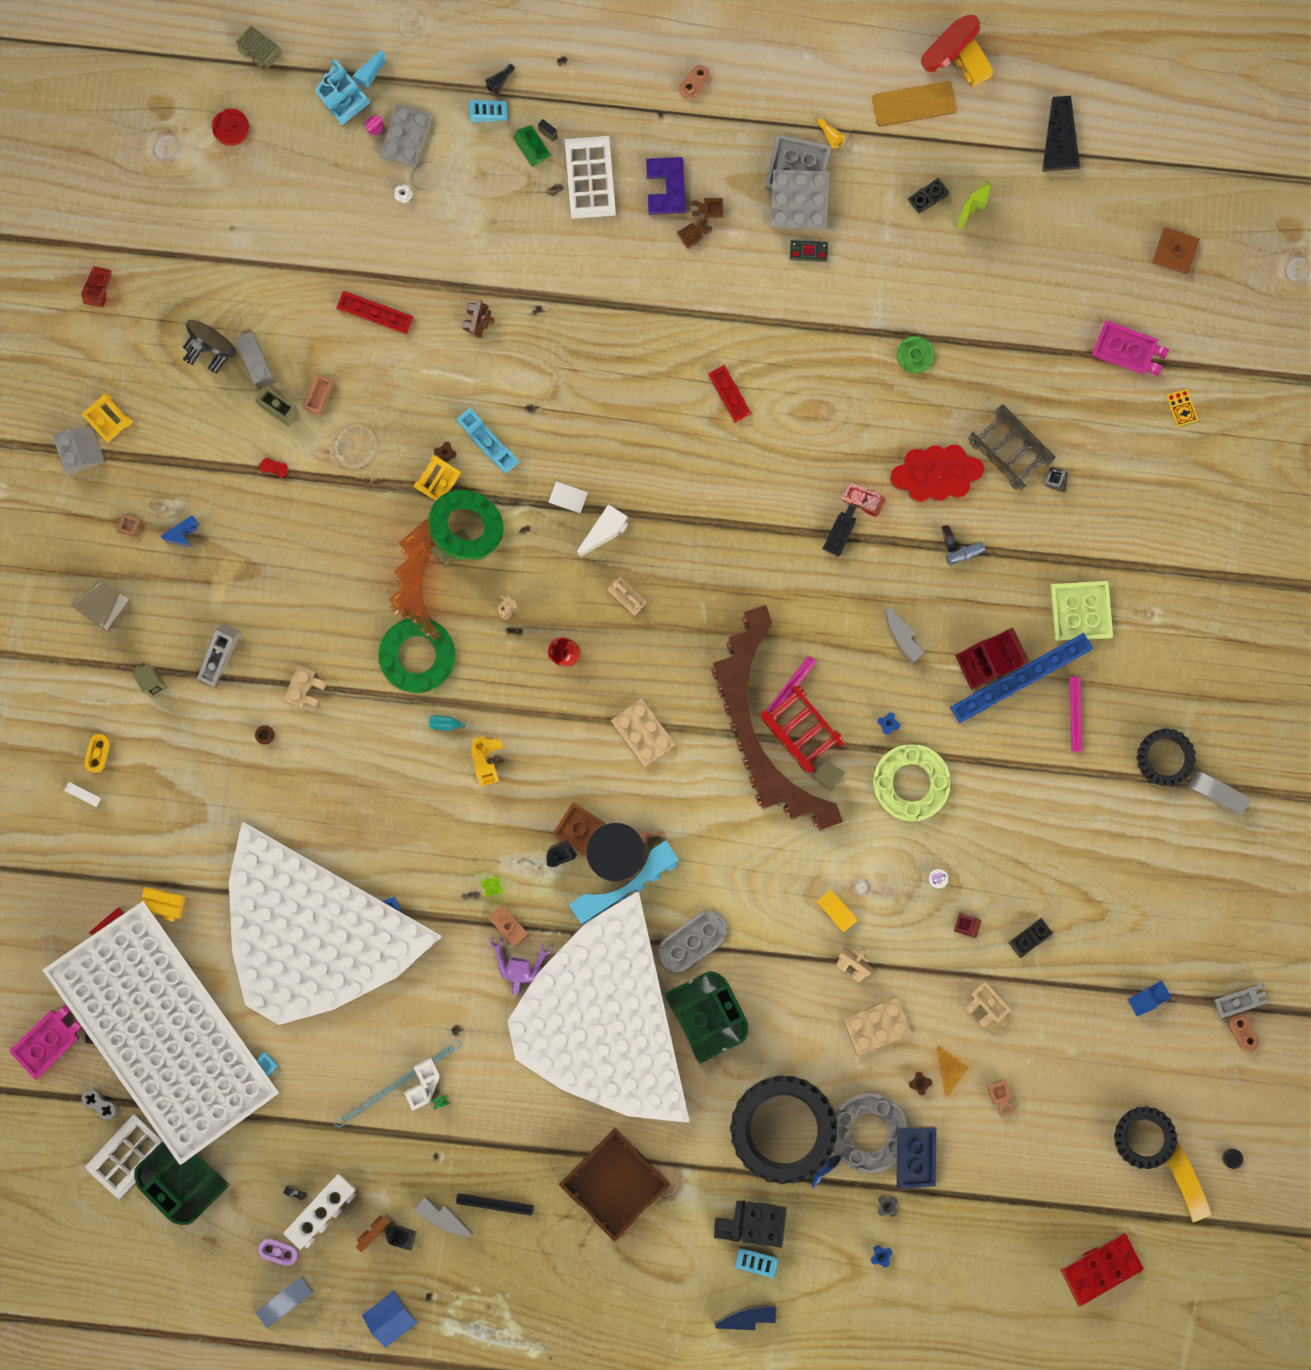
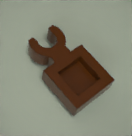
M704 198V203L696 200L691 201V206L698 207L697 211H691V216L696 217L704 213V218H723V198Z
M706 218L700 220L698 226H695L692 222L677 232L687 249L703 240L701 234H709L712 231V226L709 228L703 227V224L707 223Z

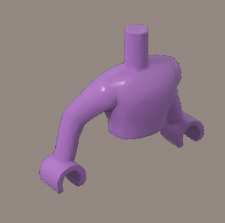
M493 936L490 944L496 951L500 975L503 979L513 982L512 994L519 995L520 984L534 980L546 956L552 952L553 945H550V950L543 948L544 943L541 945V953L531 970L530 960L524 958L510 957L506 966L501 947L503 939L501 937L500 943L495 944Z

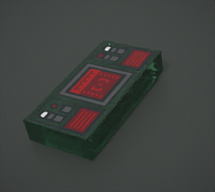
M790 241V260L827 262L828 242Z

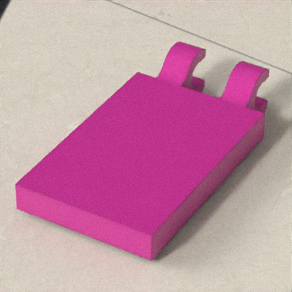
M1105 320L1091 356L1145 375L1146 371L1158 376L1162 365L1150 362L1152 355L1155 354L1157 357L1165 359L1169 349L1157 345L1158 339Z
M64 1005L57 1013L51 1010L9 1050L35 1080L79 1039L76 1033L83 1027L78 1020L70 1027L63 1020L71 1013L67 1005Z

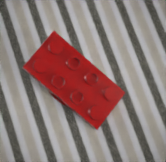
M1126 1233L1119 1235L1100 1247L1085 1252L1081 1258L1060 1269L1078 1306H1083L1144 1270Z

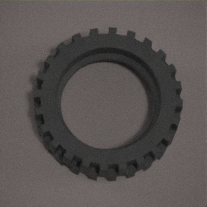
M775 1076L756 1083L738 1100L736 1108L732 1113V1123L730 1125L731 1142L736 1150V1156L740 1158L746 1169L748 1168L753 1172V1175L761 1177L770 1183H798L801 1180L810 1178L828 1161L837 1140V1121L834 1109L828 1101L829 1099L817 1086L795 1076ZM787 1095L800 1099L807 1104L816 1118L818 1129L813 1148L805 1157L792 1163H777L767 1159L757 1150L751 1137V1121L755 1111L763 1102L775 1096Z

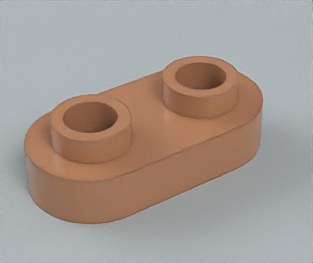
M703 65L695 66L681 82L679 91L683 98L693 99L705 86L710 75L707 67ZM703 72V75L699 76L697 73ZM686 86H691L692 89L688 90Z
M1242 1014L1232 1015L1229 1018L1228 1026L1238 1045L1245 1051L1255 1050L1259 1045V1038L1248 1018ZM1239 1020L1243 1023L1240 1028L1237 1026V1021ZM1249 1037L1252 1039L1251 1045L1247 1044V1039Z

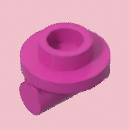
M379 115L369 117L365 122L364 128L369 134L378 135L384 127L383 119Z

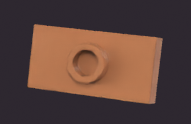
M316 374L302 409L321 416L335 383L334 380Z
M503 905L488 918L513 947L528 935L525 929Z

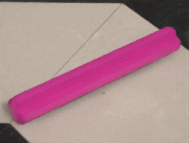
M808 656L767 708L768 712L770 710L773 711L791 696L793 692L790 687L792 685L798 687L815 665L816 661L814 658Z
M1072 676L1069 678L1071 751L1081 752L1080 677Z

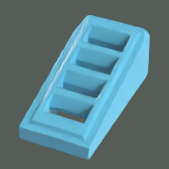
M380 50L353 75L354 81L366 89L369 88L386 61L384 51Z
M469 100L471 123L508 120L507 101ZM494 107V115H491L490 108ZM498 107H501L502 115H498ZM479 108V114H476L475 109ZM483 108H486L487 114H483Z
M739 1248L735 1268L774 1278L778 1257ZM747 1254L746 1265L744 1266L742 1265L743 1256ZM752 1256L755 1257L753 1268L749 1267ZM762 1258V1267L761 1269H757L759 1259ZM767 1260L771 1261L769 1271H765Z

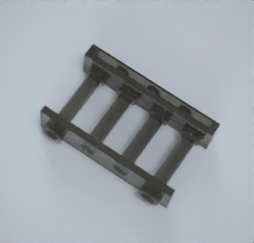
M1002 404L995 412L997 415L996 419L978 436L972 432L968 439L970 440V445L976 450L979 449L1009 479V484L1015 490L1018 489L1021 492L1027 486L1023 481L1041 464L1049 466L1056 456ZM1001 424H1006L1010 428V432L990 449L983 441ZM1014 437H1019L1023 441V445L1004 463L997 454ZM1032 450L1037 455L1036 459L1017 476L1010 467L1027 451Z

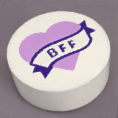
M941 869L933 870L929 874L928 882L933 888L941 889L947 885L948 875Z

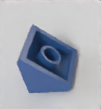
M392 1291L362 1315L371 1334L385 1348L418 1323L395 1291Z

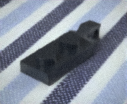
M850 504L846 513L841 512L840 515L838 514L822 550L840 557L856 523V518L852 516L857 507Z

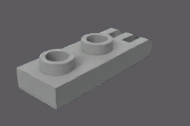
M1264 984L1214 999L1213 1002L1219 1018L1269 1003V998L1260 999V997L1267 995L1266 991L1258 993V989L1264 988Z

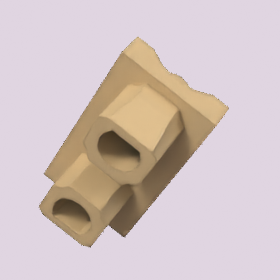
M864 947L861 951L853 948L851 952L843 948L836 965L837 968L844 972L849 965L854 967L855 970L851 977L858 982L865 978V976L868 977L873 968L867 964L870 958L864 955L867 951Z

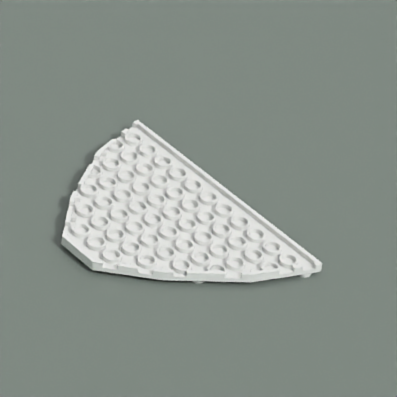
M242 822L229 878L232 954L244 1002L247 1007L278 1025L332 1011L396 979L435 942L441 939L442 936Z
M636 892L586 922L535 976L507 1021L515 1060L561 1090L626 1116L690 1122L639 892Z

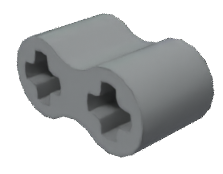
M99 1090L86 1091L82 1096L83 1105L87 1108L95 1109L102 1119L115 1118L119 1113L118 1104L114 1101L106 1100ZM95 1095L94 1099L96 1102L90 1103L91 1098L89 1096ZM111 1106L110 1111L112 1113L106 1114L107 1110L105 1107Z

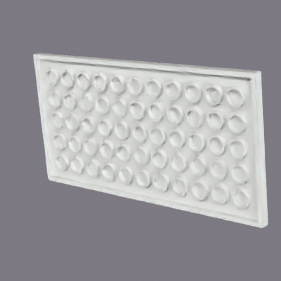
M143 901L42 970L179 1165L279 1094Z

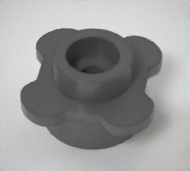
M880 1196L878 1199L880 1203L877 1210L878 1214L881 1216L885 1214L892 1217L897 1214V1198Z

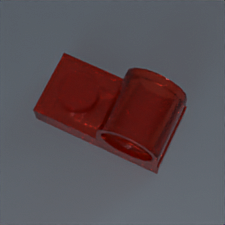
M96 266L92 267L81 292L83 304L100 308L104 307L107 296L106 288L112 276L111 270Z
M849 483L842 497L843 502L859 507L865 513L874 517H878L886 501L883 494Z

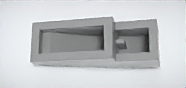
M888 606L884 611L890 635L899 651L912 665L924 651L911 639L916 632Z
M1198 770L1187 786L1210 802L1225 808L1238 817L1243 815L1252 800L1241 792Z
M426 1196L414 1208L423 1218L447 1232L468 1238L473 1235V1232L447 1205L440 1210Z

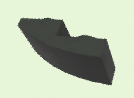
M937 178L924 189L922 187L909 197L908 201L917 213L920 214L947 196L949 191L941 180Z
M1040 918L1008 942V944L1018 957L1022 958L1052 935L1053 932L1044 920Z

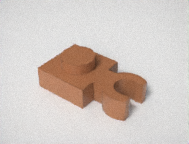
M1006 1079L986 1085L992 1103H999V1115L1004 1116V1107H1008L1010 1113H1014L1013 1106L1007 1101L1012 1099V1095Z

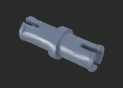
M981 541L968 547L963 546L958 551L946 554L947 563L951 566L963 560L968 561L971 557L985 553V547Z

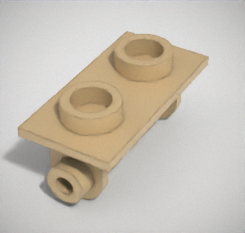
M622 577L615 579L607 589L633 616L647 604Z
M500 596L501 603L498 606L500 618L507 620L513 612L518 614L516 602L508 596L506 598Z

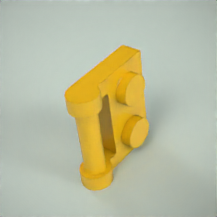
M108 393L101 396L81 414L107 443L133 423L130 416H126L111 400L112 397ZM103 405H107L119 418L120 422L117 425L101 408Z
M433 454L430 458L431 462L419 481H416L413 486L436 501L440 496L451 491L462 472ZM440 465V471L430 487L426 488L425 484L436 466Z

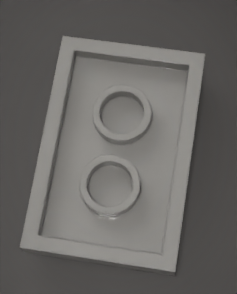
M396 104L380 157L416 168L433 118L432 114Z

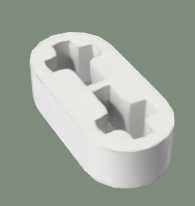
M68 782L64 790L95 807L98 806L101 800L100 797Z

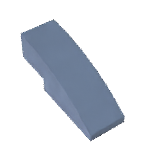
M302 1275L255 1313L266 1328H268L311 1295L314 1290Z

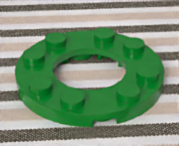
M454 490L443 494L435 501L428 515V531L431 539L442 552L458 560L473 559V561L486 558L496 550L503 536L504 525L499 510L488 498L474 491ZM457 509H469L477 513L484 524L483 534L475 540H463L455 536L448 524L450 514Z
M410 617L397 622L389 628L381 640L378 657L384 676L393 686L402 691L420 694L438 688L449 678L455 663L456 653L452 638L443 626L428 618ZM412 637L428 639L436 651L433 665L422 673L406 671L400 665L398 659V652L402 643Z

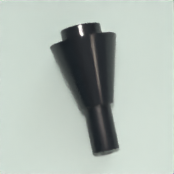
M509 64L503 71L485 80L487 89L492 93H499L508 76L515 70V67Z

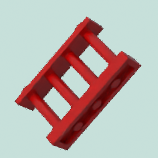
M792 685L790 687L793 692L791 696L773 711L763 710L758 716L804 772L810 774L815 770L812 766L814 761L835 743L838 747L844 745L841 741L843 737L837 730L833 731L805 697L807 694L801 686ZM799 699L806 708L785 726L782 725L780 727L776 722L777 717ZM812 714L818 723L797 741H792L788 737L789 732L807 716ZM824 729L830 738L809 756H804L800 751L802 746Z

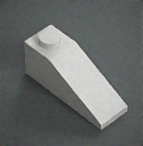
M608 504L577 550V555L581 557L615 538L620 532L623 533L628 526V517Z

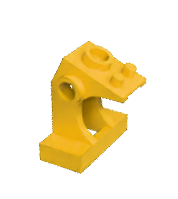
M486 736L473 739L471 753L481 787L499 782L494 764H488L486 760L491 752L504 748L502 741H499L498 737H494V740Z

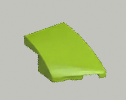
M985 180L970 195L961 210L956 228L963 229L969 213L974 214L976 208H985L991 187L990 181Z

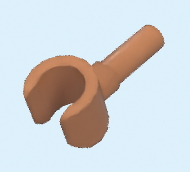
M642 832L639 835L643 843L648 844L649 838L665 837V832Z

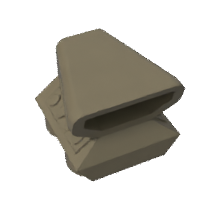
M98 578L91 589L75 600L71 606L98 626L107 630L114 623V619L120 611L125 608L129 599Z

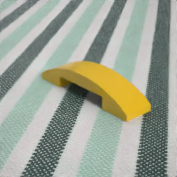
M1177 1141L1175 1152L1166 1164L1174 1176L1185 1201V1207L1194 1223L1211 1215L1196 1174L1180 1143Z

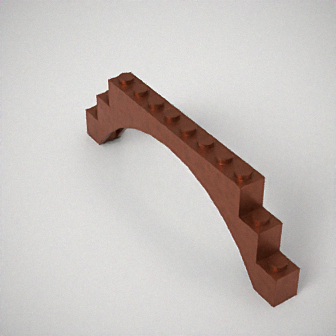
M766 605L744 612L742 622L744 628H748L749 631L729 637V643H726L729 654L734 656L714 662V668L711 669L714 680L718 679L720 684L717 689L720 697L725 699L726 704L723 706L726 715L731 716L732 722L730 726L733 734L737 733L739 740L736 743L739 752L743 751L745 758L742 759L746 770H750V784L752 788L755 787L758 795H755L758 806L762 805V808L766 809L785 802L786 805L783 808L786 816H790L791 820L813 813L814 816L811 817L815 828H819V831L841 824L843 821L837 804L813 796L790 782L775 768L762 750L755 735L748 710L747 685L750 666L755 652L771 627L772 620Z

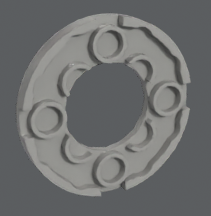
M875 1093L858 1094L844 1101L835 1112L837 1140L834 1151L837 1155L841 1156V1161L850 1168L864 1173L881 1172L896 1164L897 1128H909L907 1119L900 1107L889 1098ZM873 1113L879 1115L888 1126L889 1135L887 1142L881 1149L875 1152L861 1151L854 1146L851 1140L850 1129L852 1123L862 1114Z

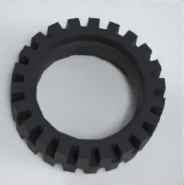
M1165 728L1150 733L1140 743L1137 750L1136 760H1138L1137 765L1141 769V774L1145 775L1148 781H1152L1153 784H1158L1159 786H1171L1182 782L1191 774L1195 767L1196 751L1193 749V743H1190V739L1185 737L1184 733L1178 732L1175 729ZM1170 739L1181 746L1185 761L1178 773L1172 776H1163L1151 768L1148 762V752L1155 741Z

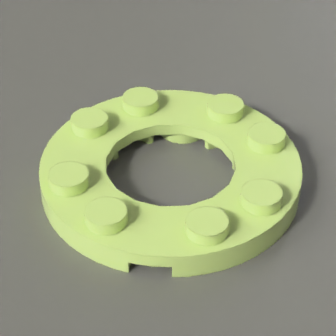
M901 745L889 751L879 761L873 776V789L878 803L888 814L903 821H920L937 813L945 804L950 793V774L943 759L933 750L922 745ZM904 765H918L929 775V791L919 801H905L894 791V774Z

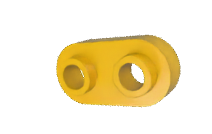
M97 734L90 739L85 758V767L90 772L98 773L105 767L110 749V741L106 736ZM100 741H103L104 743L102 748H98V743ZM98 760L99 765L94 767L93 762Z

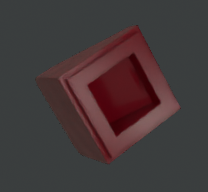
M959 913L954 932L976 938L981 920Z

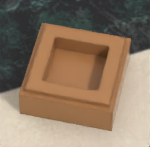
M122 513L117 532L136 538L142 520Z

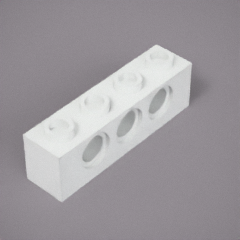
M337 1174L283 1234L300 1250L304 1246L308 1248L315 1241L313 1236L317 1232L321 1234L329 1226L327 1221L331 1217L335 1219L343 1211L340 1207L345 1202L349 1204L356 1197L354 1192L357 1188L343 1174ZM333 1192L339 1193L341 1197L339 1203H334L331 1200ZM319 1207L326 1209V1217L321 1218L318 1216L317 1209ZM305 1222H310L313 1225L312 1232L308 1233L304 1230L303 1225Z

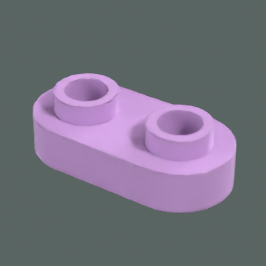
M271 1238L263 1240L258 1247V1252L262 1258L284 1266L292 1265L298 1258V1252L294 1246ZM267 1245L273 1247L272 1252L266 1250ZM286 1251L291 1253V1258L285 1257Z

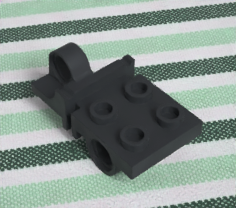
M738 1200L736 1201L734 1220L715 1218L714 1238L739 1242L741 1237H743L742 1242L782 1248L787 1207L747 1202L745 1207V1201Z

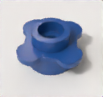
M889 712L884 718L880 717L878 719V724L881 725L885 735H889L894 729L898 730L900 728V723L896 721L895 714Z
M880 1245L874 1246V1254L870 1259L871 1263L882 1265L884 1268L888 1267L892 1250L890 1248H881Z

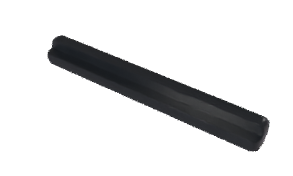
M461 1193L457 1194L456 1204L528 1216H532L534 1206L531 1204Z

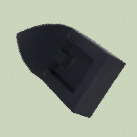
M568 840L559 842L549 848L546 855L547 866L557 867L560 864L574 860L577 854Z
M394 1225L386 1231V1241L389 1245L411 1251L417 1231Z

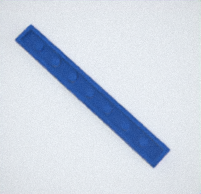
M1082 633L954 704L950 709L960 724L1092 651L1094 648L1085 633Z

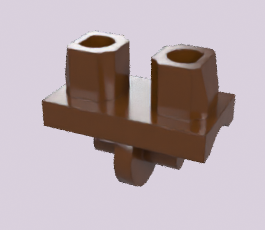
M477 299L476 303H468L466 310L469 315H473L472 321L465 320L462 326L464 331L473 334L476 338H482L483 329H487L488 324H494L495 319L490 317L491 311L488 310L489 306L484 304L483 300Z

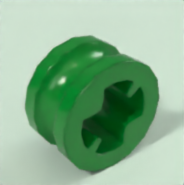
M448 1095L431 1100L434 1103L433 1109L449 1105L450 1102L447 1101Z

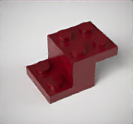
M1014 628L980 641L955 655L971 690L1029 663Z

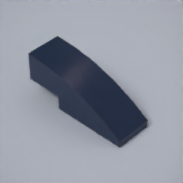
M757 1305L734 1311L715 1322V1329L755 1330L756 1322L776 1323V1305Z

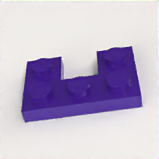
M683 157L646 159L647 179L665 178L666 194H648V215L686 213Z

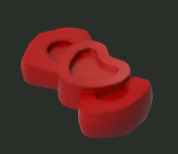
M265 458L260 463V470L262 473L270 471L272 474H277L280 478H283L288 473V466L286 463L275 462Z

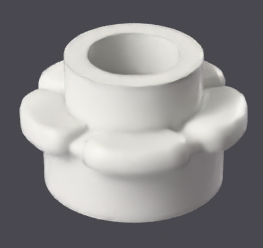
M399 185L395 188L394 197L397 201L406 203L412 198L413 193L408 185Z

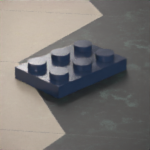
M936 1127L897 1128V1188L936 1187Z

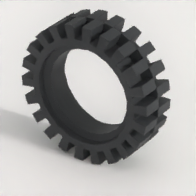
M1148 1106L1136 1107L1124 1114L1115 1128L1114 1138L1117 1152L1131 1166L1139 1169L1157 1168L1167 1162L1175 1152V1147L1177 1146L1175 1125L1172 1124V1120L1164 1112H1160L1156 1108H1149ZM1138 1120H1151L1163 1132V1147L1153 1156L1136 1154L1128 1144V1129Z

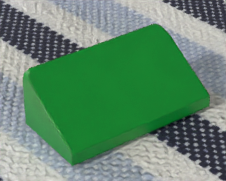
M532 125L518 129L514 134V141L532 167L551 156Z

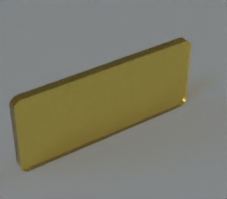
M950 81L877 93L872 96L876 122L879 127L954 114L957 111Z

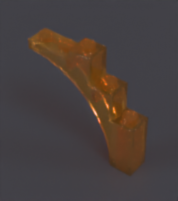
M427 518L399 542L402 547L400 552L407 560L394 570L397 576L395 580L402 588L389 599L391 603L389 608L396 616L400 614L405 618L408 615L414 624L418 622L421 625L420 631L426 638L430 636L435 640L440 635L429 620L422 596L425 567L432 553L431 548L435 546L428 531L429 524Z

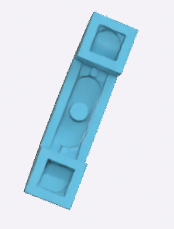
M471 408L456 419L468 436L504 474L508 473L519 463V460L496 438Z

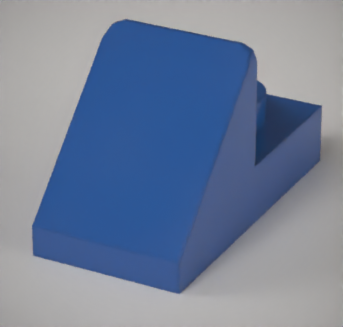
M192 515L162 534L161 538L166 543L192 548L184 535L195 532L200 524Z
M1161 980L1127 1000L1136 1016H1139L1157 1008L1158 1005L1172 997Z

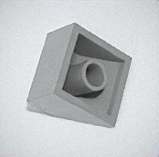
M93 427L69 429L52 435L64 471L69 475L105 463Z

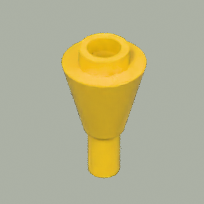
M822 117L819 118L817 123L823 129L831 148L842 146L845 142V135L829 125Z

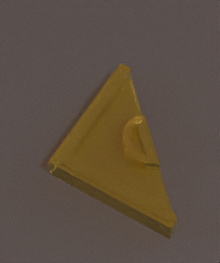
M938 1045L937 1054L944 1095L948 1097L968 1069V1066Z

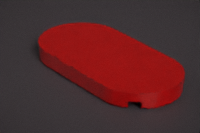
M966 15L953 22L929 47L921 58V65L925 71L935 72L937 71L936 68H945L974 39L981 28V22L976 15Z

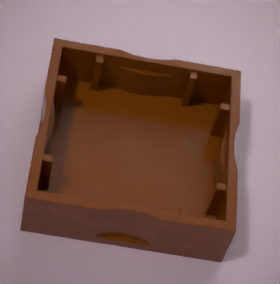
M616 1127L559 1183V1186L579 1206L586 1210L594 1222L614 1242L671 1185Z

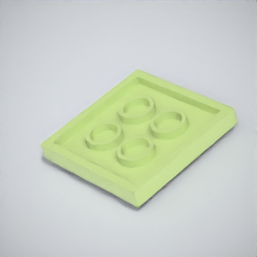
M1108 581L1050 585L1055 642L1069 641L1082 633H1085L1088 640L1113 638Z

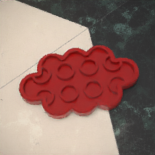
M952 444L945 449L938 445H933L927 448L926 451L921 449L910 450L904 458V464L896 466L892 470L890 481L895 488L908 490L909 497L916 502H925L929 498L941 502L947 499L949 495L954 498L964 497L970 489V482L978 481L982 477L984 465L976 457H967L965 450L959 445Z

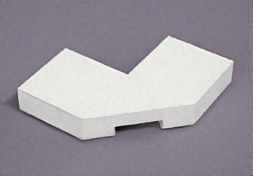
M432 1058L413 1066L421 1084L404 1091L412 1111L431 1102L434 1089L440 1077Z

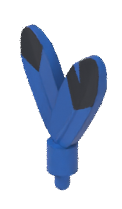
M840 1155L830 1157L825 1165L814 1174L812 1178L813 1188H815L816 1184H819L822 1176L839 1165L841 1161Z

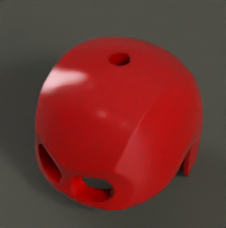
M566 637L554 638L548 647V657L550 660L564 667L574 666L581 655L580 646L575 641Z

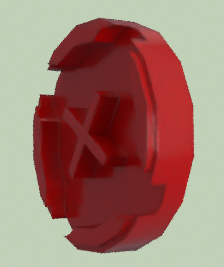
M224 109L221 113L216 114L212 121V131L215 138L226 146H235L242 143L249 134L250 126L248 119L237 109Z

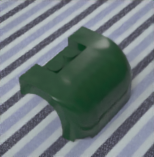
M712 971L706 972L664 993L698 1064L732 1047L738 1046L746 1040L748 1035L746 1017L729 983L720 974Z
M163 1141L134 1169V1179L138 1189L168 1220L179 1225L193 1223L230 1186L197 1153L179 1165Z

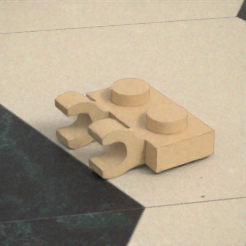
M298 665L283 701L301 709L303 704L317 708L319 701L307 695L311 686L324 691L327 683L315 678L316 672Z
M985 981L970 994L973 1000L963 1008L968 1014H971L980 1005L987 1013L977 1022L981 1029L985 1028L992 1020L996 1024L999 1023L1011 1011L1007 1004Z

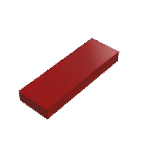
M723 365L709 372L708 376L733 422L736 423L750 416L751 412L726 366Z

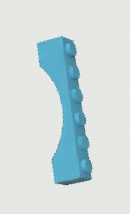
M665 841L650 851L643 869L629 884L607 894H584L570 903L569 906L581 925L595 918L599 913H603L611 908V905L617 901L619 903L626 899L631 892L634 891L636 893L644 889V884L649 880L652 883L662 877L660 873L664 870L670 872L678 866L676 863L679 859L668 842Z

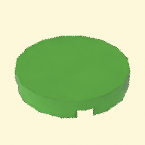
M910 336L904 339L897 350V361L900 367L906 372L913 374L928 370L935 356L931 343L920 336Z

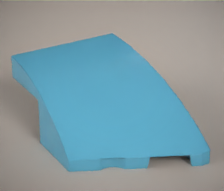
M335 58L332 61L333 66L329 73H325L315 93L338 122L343 125L371 102Z

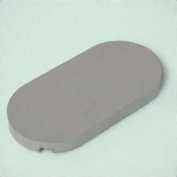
M714 911L698 913L661 942L658 949V958L661 965L674 973H681L690 969L724 943L728 934L726 920L722 915Z

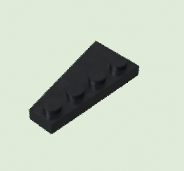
M1071 95L1052 97L1042 172L1079 169L1080 163Z

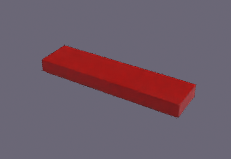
M345 291L342 292L336 307L339 311L406 335L414 318L412 315Z

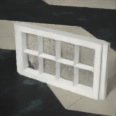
M609 136L565 139L571 219L615 216Z

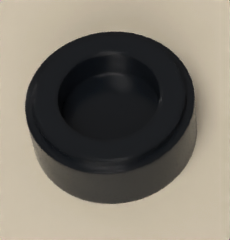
M1227 1149L1222 1155L1223 1164L1231 1169L1239 1168L1243 1163L1242 1153L1236 1149Z

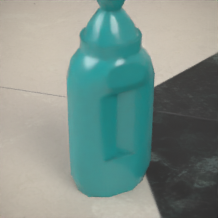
M433 715L430 716L429 728L433 730L453 731L454 729L466 726L465 723H461L451 716Z

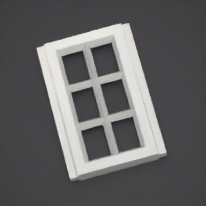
M133 1114L85 1168L115 1197L120 1199L135 1183L134 1169L136 1166L130 1171L123 1163L133 1152L141 1158L140 1163L162 1142V1139L136 1114ZM138 1127L145 1134L133 1145L126 1138ZM149 1137L156 1144L144 1156L137 1148ZM124 1142L131 1150L119 1161L112 1153ZM110 1158L117 1165L105 1177L98 1168ZM120 1167L127 1176L116 1187L109 1178Z

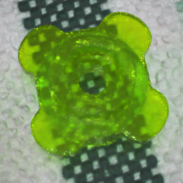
M494 876L492 879L482 880L481 885L484 887L485 897L490 898L491 895H500L503 892L499 884V877Z

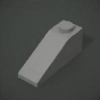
M251 331L235 338L256 388L260 389L274 383L273 376L253 332Z
M225 623L216 629L197 679L213 687L216 685L236 647L241 631Z

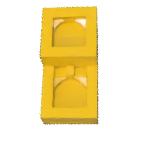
M831 889L816 901L842 933L846 932L858 921Z

